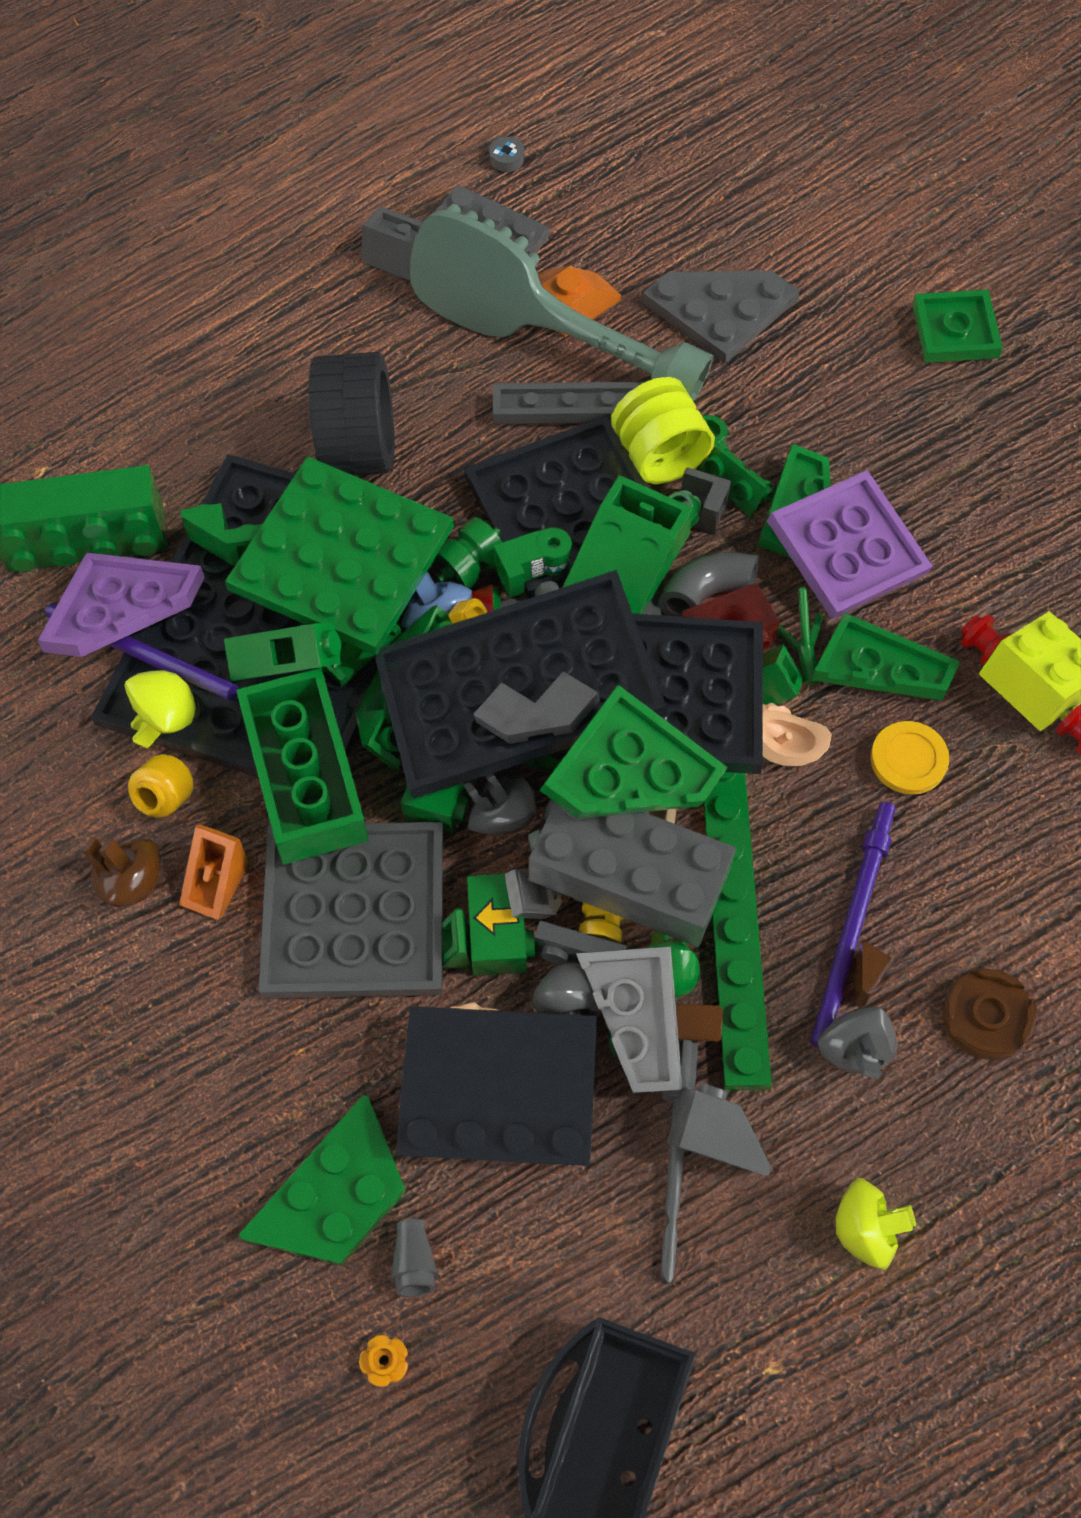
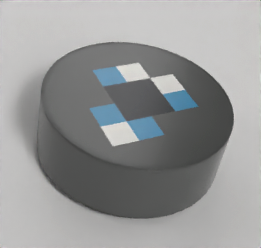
M500 137L494 140L489 147L490 164L501 172H512L519 169L524 163V146L521 141L513 137Z

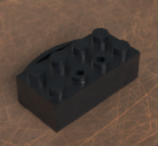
M600 1317L575 1334L560 1349L546 1368L534 1390L524 1418L519 1445L518 1473L525 1517L645 1518L696 1353ZM575 1361L578 1364L579 1370L561 1396L549 1427L545 1449L544 1474L540 1478H533L529 1473V1452L538 1411L556 1375L566 1362ZM640 1420L649 1422L651 1431L648 1434H641L637 1430V1423ZM630 1471L635 1477L633 1485L625 1486L621 1482L620 1476L622 1472Z

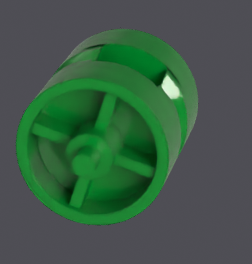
M472 517L458 529L459 537L456 540L451 538L445 540L432 562L440 574L436 577L438 582H454L469 589L479 582L481 570L488 572L494 569V545L503 543L498 536L501 533L497 527L492 529L478 517Z

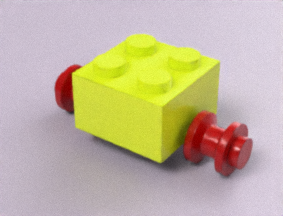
M1050 611L1015 633L1011 634L1008 632L1000 635L993 629L995 618L992 615L988 614L983 618L979 615L973 617L961 630V634L964 636L961 645L965 649L975 646L983 653L980 660L983 668L979 675L1039 731H1042L1060 718L1062 722L1055 732L1060 737L1067 734L1073 736L1078 741L1075 751L1081 756V639L1068 628L1065 622L1055 617Z

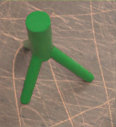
M801 587L798 590L801 642L796 640L770 616L765 617L764 622L798 652L804 684H815L818 681L811 680L817 666L814 645L823 616L817 614L811 629L809 628L807 590Z

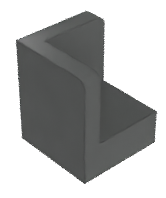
M692 468L685 469L681 491H690L692 496H697L702 504V510L698 513L699 520L693 528L715 535L728 503L731 481Z

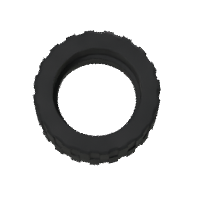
M380 352L315 356L310 364L308 393L312 440L317 461L351 475L390 473L393 468L395 451L394 417L390 381L384 357Z

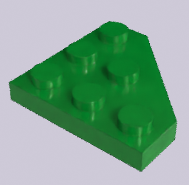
M618 685L541 787L540 791L575 818L699 807L706 800L728 767Z

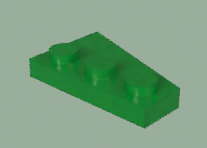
M795 444L791 445L757 546L791 558L768 524L767 519L772 512L831 487L828 457Z
M844 613L814 670L811 680L942 701L960 661Z

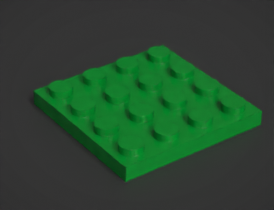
M307 456L226 579V587L228 591L305 625L334 622L335 630L340 640L377 656L453 529V517Z

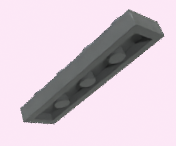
M645 382L493 383V424L587 423L606 415L611 422V415L617 404L628 392Z

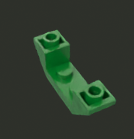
M221 503L212 505L201 504L194 508L180 510L188 539L232 566L237 564L262 524H247L228 530Z
M438 605L432 606L392 644L451 625L452 622L449 615ZM377 670L355 715L362 746L391 769H398L402 760L381 678Z

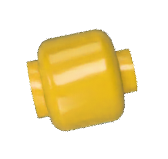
M166 754L150 758L131 775L128 782V792L134 806L144 814L155 818L170 816L190 798L194 789L193 777L187 766L176 757Z

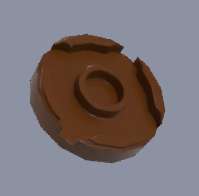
M985 968L974 970L970 974H966L962 978L960 977L949 989L943 1002V1022L949 1037L961 1050L980 1059L999 1060L1007 1058L1023 1048L1029 1042L1036 1027V1007L1033 999L1029 998L1028 994L1024 991L1025 987L1017 978L1001 970Z

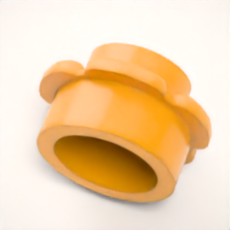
M378 1335L368 1341V1348L361 1352L359 1358L360 1369L364 1374L368 1375V1381L378 1387H386L391 1382L400 1381L408 1369V1363L405 1361L408 1351L404 1343L397 1338L389 1339L386 1335ZM382 1356L389 1358L387 1365L380 1364L379 1360Z

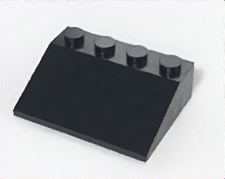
M410 1006L399 1108L397 1155L590 1166L597 1016Z

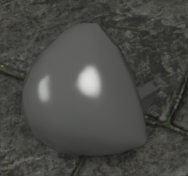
M491 773L485 775L487 784L482 790H476L470 782L463 785L474 802L468 823L470 831L482 834L512 833L528 826L536 816L537 802L534 791L528 782L517 774L503 773L494 776Z
M568 962L551 969L538 984L532 996V1006L538 1013L593 1016L601 1010L598 1009L592 994L593 989L585 970L582 969L580 963Z
M866 1006L854 1009L836 1018L819 1035L818 1047L821 1055L838 1069L848 1073H859L865 1077L879 1079L882 1074L880 1069L896 1057L898 1041L893 1024L883 1008Z

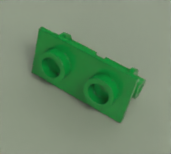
M714 442V447L708 457L695 470L731 481L728 499L749 517H752L760 501L767 503L773 497L775 491L771 488L772 483L769 480L765 481L752 469L748 471L745 468L746 464L731 453L727 445L720 446Z

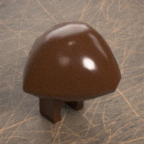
M90 838L82 852L93 865L91 880L97 895L102 901L114 907H124L143 901L154 892L159 878L160 853L158 846L152 840L142 839L118 845L114 838H107L103 846L97 838Z

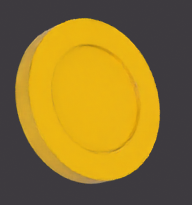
M901 721L887 726L878 734L871 749V765L879 780L890 789L903 794H921L935 788L944 778L949 766V751L942 737L929 726L914 721Z

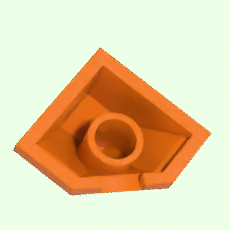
M567 266L547 269L538 274L544 289L561 302L590 319H594L621 301L622 295L595 272Z

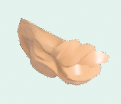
M774 703L763 704V757L767 760L783 766H803L817 761L829 749L832 734L826 726L794 716L785 706H777Z

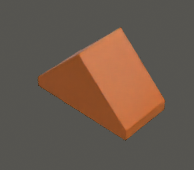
M201 824L195 827L179 903L180 906L217 920L223 917L249 865L239 838Z

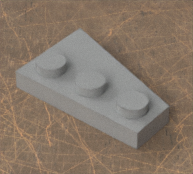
M671 947L576 954L591 984L592 994L598 1009H601L612 1036V1043L633 1093L681 1090L682 1076Z

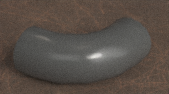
M718 552L697 557L674 572L662 590L658 601L659 607L668 616L694 618L702 602L711 595L728 592L749 596L755 583L759 557L757 555L735 552Z

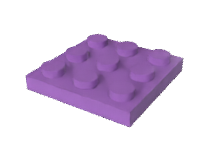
M868 470L774 511L767 519L768 524L831 620L926 575L933 567Z

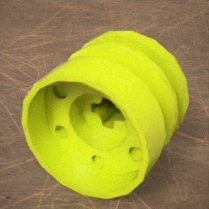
M673 377L655 378L642 383L624 396L611 415V426L620 438L622 445L629 451V457L643 480L651 484L669 483L682 478L686 468L696 469L708 457L714 447V434L700 412L696 410V405L682 382Z

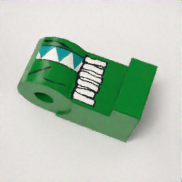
M547 528L494 545L493 566L508 597L511 598L524 593V583L526 581L543 575L557 576L564 573L569 568L571 560V537L562 529Z

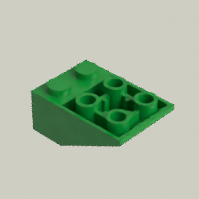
M619 475L600 505L563 587L617 570L632 613L643 614L689 537L693 507Z

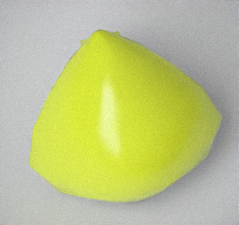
M165 670L138 673L125 682L124 686L132 708L138 714L131 722V728L138 731L133 736L134 743L148 749L161 733H174L192 723L196 711L194 697L188 684L176 673Z
M857 1178L849 1185L836 1214V1235L843 1247L860 1261L881 1270L889 1267L898 1248L895 1234L912 1231L913 1226L917 1225L911 1205L887 1210L883 1192L863 1178Z

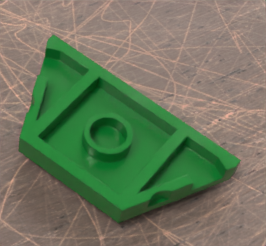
M363 1095L238 1234L243 1241L252 1245L259 1244L279 1249L288 1254L316 1258L321 1262L342 1267L406 1193L367 1096Z

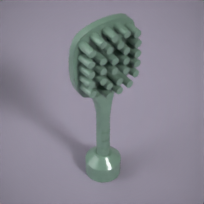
M452 204L446 210H439L430 214L420 226L411 253V285L417 297L441 316L469 330L495 337L510 336L520 327L529 324L567 334L652 374V380L661 377L679 379L693 402L695 401L713 361L712 354L686 342L665 349L661 353L575 311L542 287L535 268L539 262V256L534 252L527 254L524 251L528 246V240L525 237L520 236L513 242L509 239L512 236L510 228L502 227L497 231L494 229L495 223L493 220L485 219L481 223L477 221V213L472 210L463 215L460 214V207Z

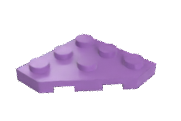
M86 553L38 639L42 652L83 657L189 608L204 580L202 568L198 565Z

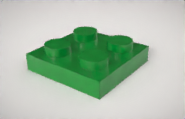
M989 289L920 293L914 295L912 306L925 363L1000 358L1003 347Z

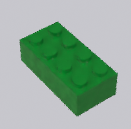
M149 465L0 484V558L8 572H27L34 568L56 565L70 566L74 563L82 562L86 553L123 557L130 555L147 556L155 552L168 551L165 509Z
M322 668L236 690L275 843L283 865L368 842L369 838Z

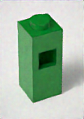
M334 622L309 624L224 639L231 681L341 664L339 655L341 652V640L335 630Z

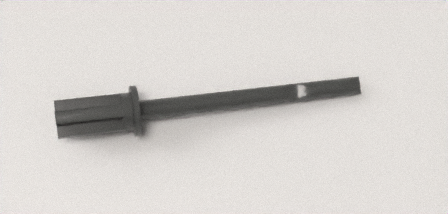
M692 1040L679 1041L682 1089L695 1090L698 1043H692ZM682 1089L662 1093L664 1101L673 1103L672 1123ZM670 1145L665 1203L667 1223L663 1233L661 1278L664 1284L672 1281L675 1272L677 1249L676 1220L680 1207L684 1149Z

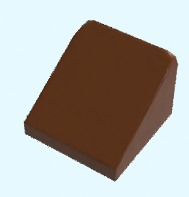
M865 941L861 943L855 958V1005L859 1008L866 1005L892 964L891 957Z
M682 1003L676 1005L678 1039L716 1042L721 1040L723 1016L721 1006Z

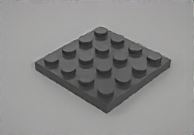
M365 823L369 838L368 842L283 865L271 825H268L259 977L260 997L307 998L443 995V823Z

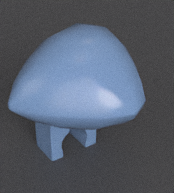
M426 572L416 589L418 593L407 604L401 626L407 630L435 605H438L449 614L459 601L472 599V591L454 582H438L434 584L429 573Z

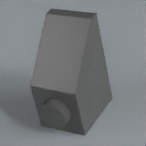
M700 1083L698 1091L683 1088L666 1144L754 1173L769 1176L771 1166L741 1105L726 1101L728 1092L714 1086Z

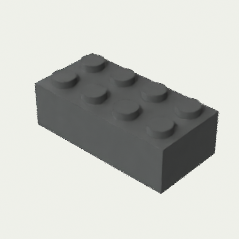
M555 802L529 857V881L699 948L730 872L736 847L645 812L575 818Z

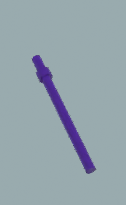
M51 603L47 606L46 616L48 618L51 617L58 604ZM126 636L109 644V646L154 667L176 673L183 680L228 701H233L237 697L236 690L239 689L237 685L134 638Z
M888 802L879 803L872 830L867 831L862 845V851L865 854L810 1043L815 1047H818L819 1035L837 1017L881 859L886 857L892 840L889 836V831L896 807Z

